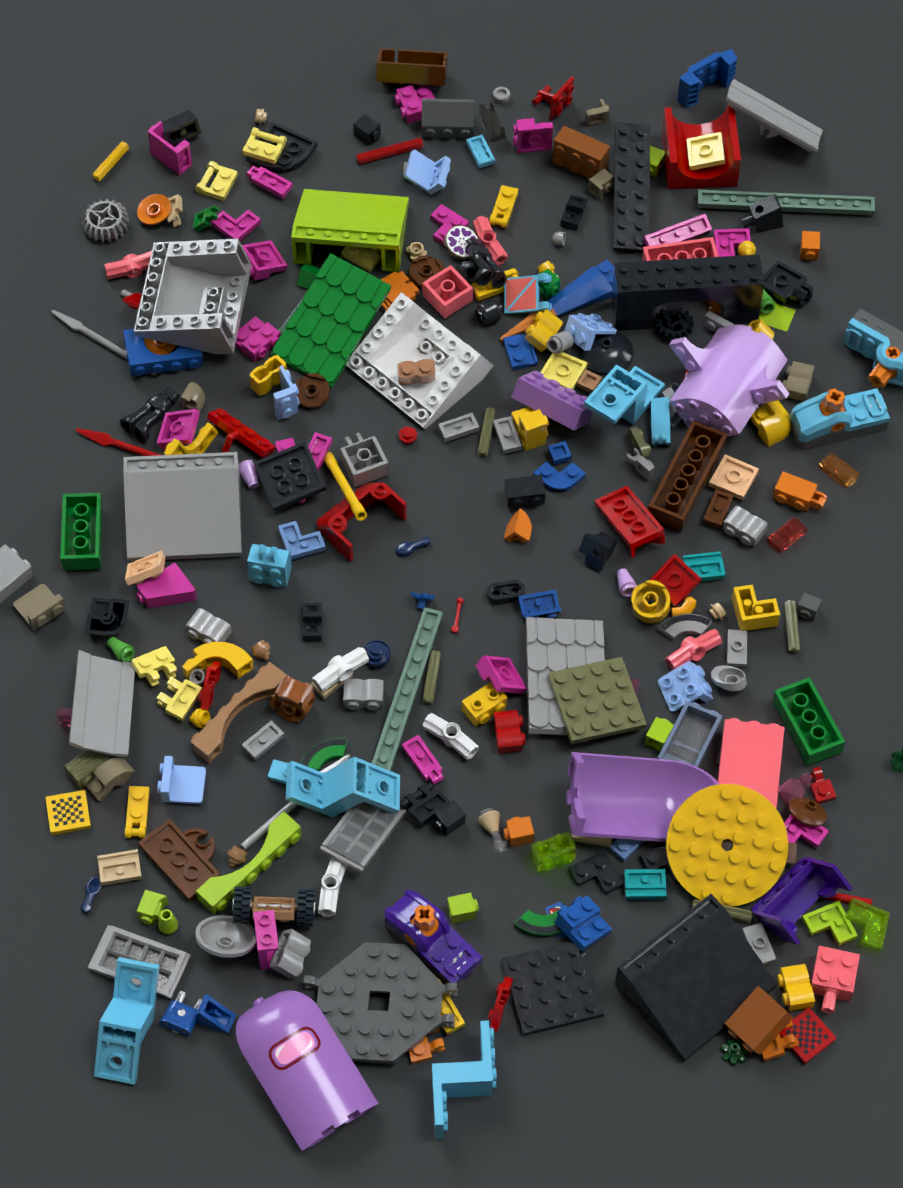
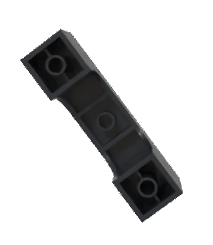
M760 254L614 263L611 294L614 328L617 331L650 329L652 312L656 307L664 303L684 301H718L722 310V318L733 324H745L758 320L764 289Z

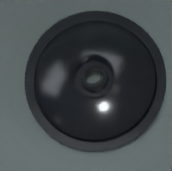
M616 331V334H596L590 351H585L579 347L580 360L588 363L587 369L589 371L607 376L616 365L626 369L631 364L633 346L630 340L618 331Z

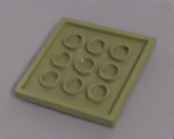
M622 657L548 673L547 677L571 744L646 728L647 724Z

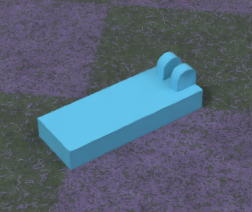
M669 397L651 398L653 447L665 444L671 446Z

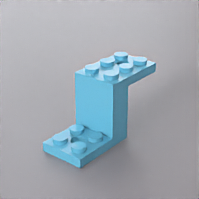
M616 365L584 401V406L614 425L621 417L634 424L651 405V398H656L665 388V383L636 366L628 372Z
M352 757L325 773L291 761L287 763L286 800L330 817H335L363 801L396 813L400 811V775L357 757Z
M122 957L118 958L113 999L99 1021L94 1077L135 1085L141 1042L154 1020L160 965ZM131 978H138L141 981V985H135ZM112 1057H119L122 1063H115Z
M480 1021L481 1061L432 1064L435 1139H444V1132L448 1131L447 1098L492 1096V1088H496L494 1030L489 1028V1021Z

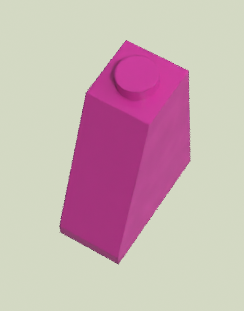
M176 563L166 567L158 577H149L136 585V597L147 608L191 602L197 599L196 589Z

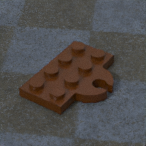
M168 819L138 842L139 847L188 901L197 896L196 890L209 878L221 876L210 863L216 851L214 838H209L208 843L205 845L198 844L199 839L208 836V831L204 829L190 828L182 832L171 819Z

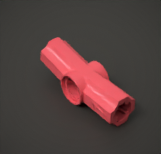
M484 216L477 217L473 221V226L479 241L489 249L493 261L498 266L504 264L508 259V255L496 239V233L492 230L488 218Z
M152 251L138 256L129 254L123 260L104 264L107 279L126 275L129 278L140 276L143 270L148 269Z
M716 629L710 630L697 638L689 636L682 641L681 647L665 658V661L672 671L688 661H699L704 657L706 651L721 644L722 639Z

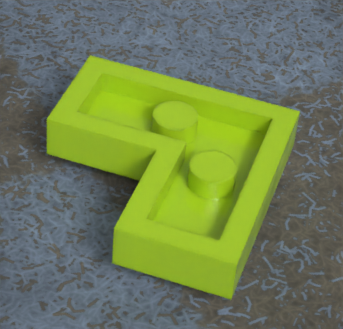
M839 901L802 916V921L810 936L830 929L838 946L855 940L858 937Z

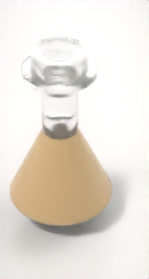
M493 808L482 810L479 813L480 817L477 822L492 835L495 845L492 847L493 850L497 853L506 851L508 842L502 841L499 833L500 813L494 811Z

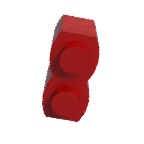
M517 710L494 712L498 754L522 751V745H526L525 734L520 731V727H523L522 715L518 716Z

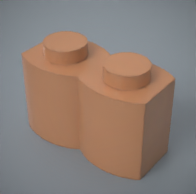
M434 360L403 361L397 364L399 384L412 385L416 382H433L435 380Z

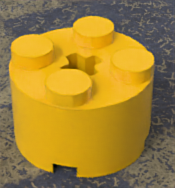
M654 580L645 581L635 587L631 597L634 615L645 623L661 622L670 610V595L666 587ZM651 599L654 600V603L648 604Z

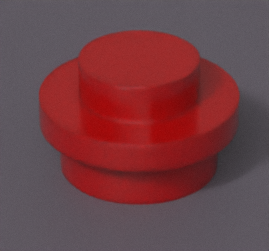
M404 427L399 431V439L404 444H412L417 439V431L412 427Z

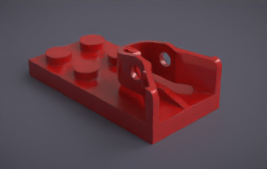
M628 486L594 500L597 509L629 546L631 558L635 557L637 547L647 542L662 545L666 543L664 528Z

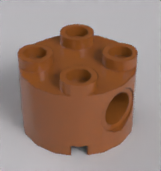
M286 676L280 682L270 700L271 708L273 711L276 708L279 711L277 715L287 721L299 722L300 719L303 721L315 701L314 688L309 683H302L291 676Z

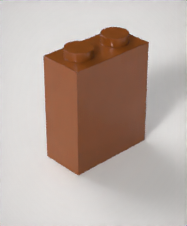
M758 986L725 1024L730 1028L728 1032L736 1040L740 1037L744 1041L742 1044L744 1048L750 1053L755 1051L761 1055L793 1017Z

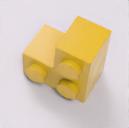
M526 407L511 412V418L525 451L546 444L549 422L546 415L543 416L540 409L534 411V409Z
M753 585L734 587L732 602L740 630L749 631L778 626L780 612L776 598L757 601Z

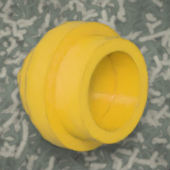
M743 241L738 247V253L740 256L755 255L756 247L750 241Z
M546 261L538 266V274L543 273L547 269L554 273L555 267L553 263L551 264L549 261Z
M199 708L192 713L189 720L196 727L204 728L207 721L210 720V713Z

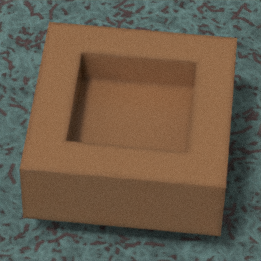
M585 370L577 382V387L592 393L602 382V377Z

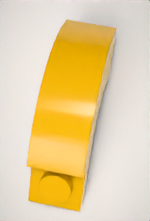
M210 642L193 649L194 658L188 659L182 666L184 676L188 680H190L189 676L193 670L200 669L203 671L208 666L210 667L214 661L222 662L221 666L228 668L238 679L254 669L253 659L240 647L227 642Z

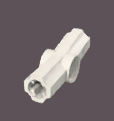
M360 647L343 657L337 655L330 660L328 667L312 678V681L319 691L324 692L337 681L348 679L354 670L369 662V657L366 651Z
M433 713L428 714L422 725L424 730L442 739L446 746L454 748L466 760L475 756L479 746L460 730L458 724L448 723ZM453 733L455 736H448V734Z
M331 857L321 882L318 914H321L323 917L336 915L340 885L348 866ZM333 884L334 887H327V885Z

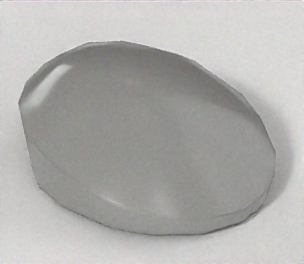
M723 665L717 666L711 671L712 681L725 690L732 692L740 691L747 685L745 673L736 667Z

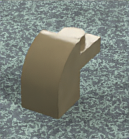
M112 758L101 764L93 772L96 776L87 788L98 801H104L114 786H124L135 771L124 758Z

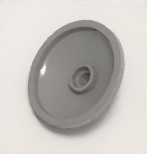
M218 915L206 918L198 924L195 931V939L198 945L209 954L221 958L243 956L252 951L257 942L255 929L250 924L233 923V916Z

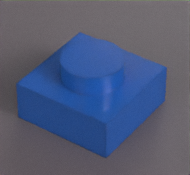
M566 441L548 446V452L554 465L572 459Z

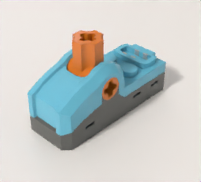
M860 308L848 323L843 340L844 344L850 349L863 354L866 358L874 360L873 370L868 375V380L872 386L884 388L887 383L903 386V332Z
M835 388L794 406L791 412V431L798 447L806 450L885 431L888 428L890 417L883 397L879 394L877 388L846 396Z

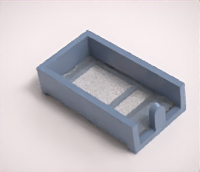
M686 700L658 759L680 761L700 768L721 726L723 716L717 711L705 709L698 703H691Z

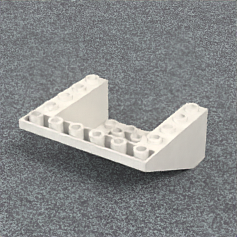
M402 292L358 346L346 364L425 429L480 383L494 366ZM434 360L435 380L433 382H416L412 385L399 384L397 364L403 361Z

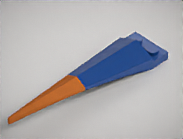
M608 259L596 267L592 266L547 301L552 304L550 312L558 317L583 306L610 298L614 266ZM534 311L500 337V342H503L504 337L514 336L526 331L531 324H534L533 318L539 311Z

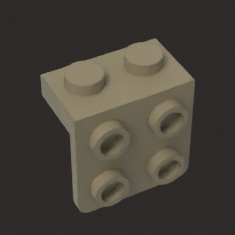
M40 584L13 603L14 608L34 631L66 610L61 595L57 594L55 596L45 584Z

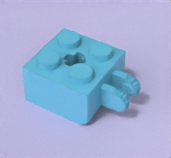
M252 544L247 560L249 581L257 584H271L274 587H287L292 570L290 550L266 547L262 544Z

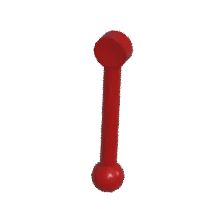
M461 597L456 600L458 605L454 626L451 627V631L454 634L459 632L458 621L461 605L464 603V599Z

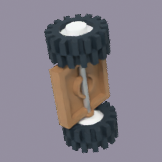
M235 886L232 909L233 923L249 924L250 908L253 909V912L274 910L275 920L279 922L294 920V911L297 909V926L313 927L315 889H298L297 905L295 898L254 896V901L251 902V887Z

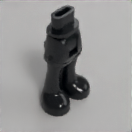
M468 238L466 243L470 260L479 268L475 275L477 285L485 286L491 282L494 288L504 286L507 282V276L493 261L489 249L478 239Z
M171 387L160 391V393L148 399L142 408L120 419L121 427L128 433L133 431L135 437L140 442L145 443L150 437L148 430L150 426L170 411L176 403V399L180 397V394ZM151 411V414L149 416H147L144 420L139 422L146 414H148Z

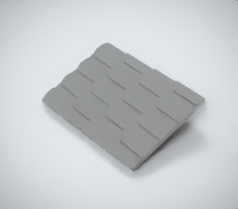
M526 617L529 734L568 735L547 675L553 671L604 661L603 621Z

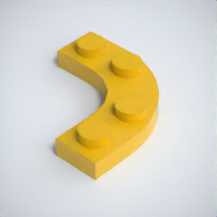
M207 422L200 429L198 436L191 444L183 446L179 440L174 438L166 446L164 454H202L215 439L218 431Z

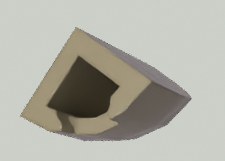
M191 382L188 384L181 396L183 408L189 410L197 409L200 412L206 398L203 389L197 383Z

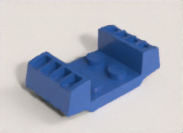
M729 49L722 53L715 52L690 66L688 72L679 78L677 101L687 108L698 104L699 91L704 86L714 83L717 79L725 87L730 86L732 80L735 79L738 60L733 50Z

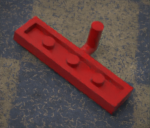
M218 408L208 413L207 419L228 433L221 451L222 453L230 451L232 442L235 439L261 457L274 452L275 445L270 443L268 439L261 437L253 429L242 424L240 420L229 415L227 411Z

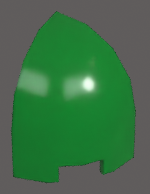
M305 263L300 269L296 285L309 289L320 269Z

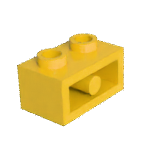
M493 682L482 687L461 703L462 712L475 727L479 724H485L494 715V712L504 711L507 707L506 695L503 692H497L493 687Z

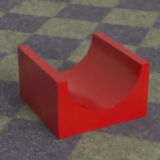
M727 105L725 112L716 120L695 125L683 123L676 119L672 114L671 107L664 108L662 143L663 151H666L665 171L667 189L737 187L741 155L735 109ZM721 132L725 164L690 170L687 139Z

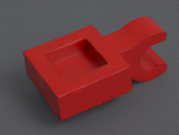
M820 766L812 768L811 776L814 783L810 785V789L815 802L821 804L835 800L836 794L830 779H823Z

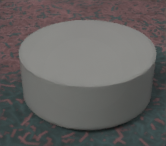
M506 87L496 88L493 91V100L499 104L507 103L510 100V91Z

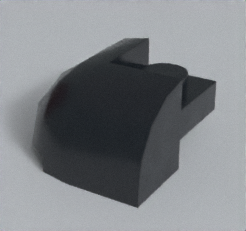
M93 597L85 634L113 636L119 633L126 624L130 601Z

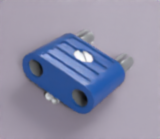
M180 991L176 999L172 1000L160 1023L175 1033L189 1036L198 1021L197 1011L202 1000L198 999L194 1008L182 1003L186 993Z

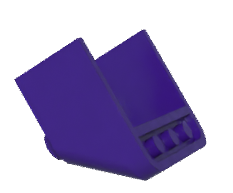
M805 857L799 860L754 905L752 912L758 920L781 940L798 945L800 941L795 936L797 931L795 922L819 897L831 898L835 896L839 888L851 891L853 888L835 864Z

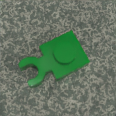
M213 205L209 209L205 208L195 214L193 229L199 232L207 228L211 220L215 221L218 219L215 213L219 211V208Z

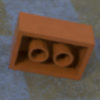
M566 126L562 127L554 139L553 163L588 179L592 178L602 169L608 170L609 145Z

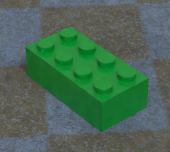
M101 493L63 494L60 555L63 571L101 569L103 524Z
M810 677L774 690L772 702L806 766L843 752L845 740Z

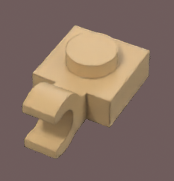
M179 194L168 198L171 203V211L167 218L169 223L173 222L174 228L181 225L178 213L182 212V197Z

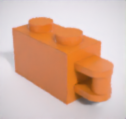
M784 471L773 493V499L778 502L786 503L808 512L810 507L818 510L823 509L827 496L817 491V484Z

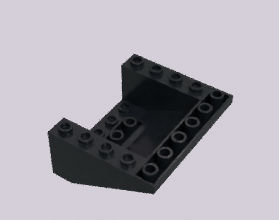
M709 894L617 967L615 987L683 1062L728 1027L725 1022L758 986L767 994L777 987L776 981L734 920L712 894Z

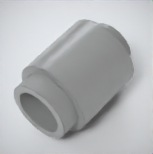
M568 331L557 333L547 341V347L553 353H560L573 346V337Z

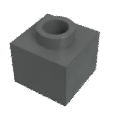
M804 592L798 604L797 614L804 619L814 621L820 610L822 599Z

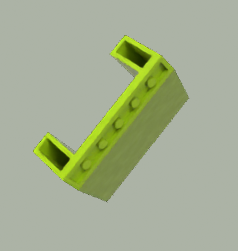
M304 189L292 229L293 264L306 263L311 265L314 244L381 249L382 271L400 272L409 197Z

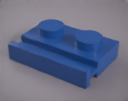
M519 334L503 338L512 371L529 368L531 365L538 366L533 345L525 340L526 335L521 336Z

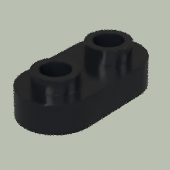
M519 580L493 583L487 588V598L492 603L518 600V596L525 594V586Z

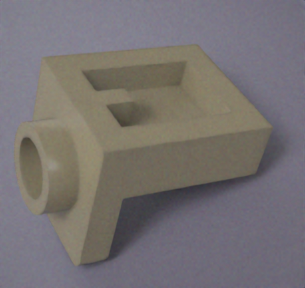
M603 99L599 100V108L586 110L587 127L607 122L610 109L608 104L605 105Z

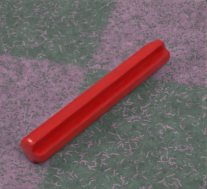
M416 138L357 154L356 160L358 164H363L422 148L423 141L421 138Z

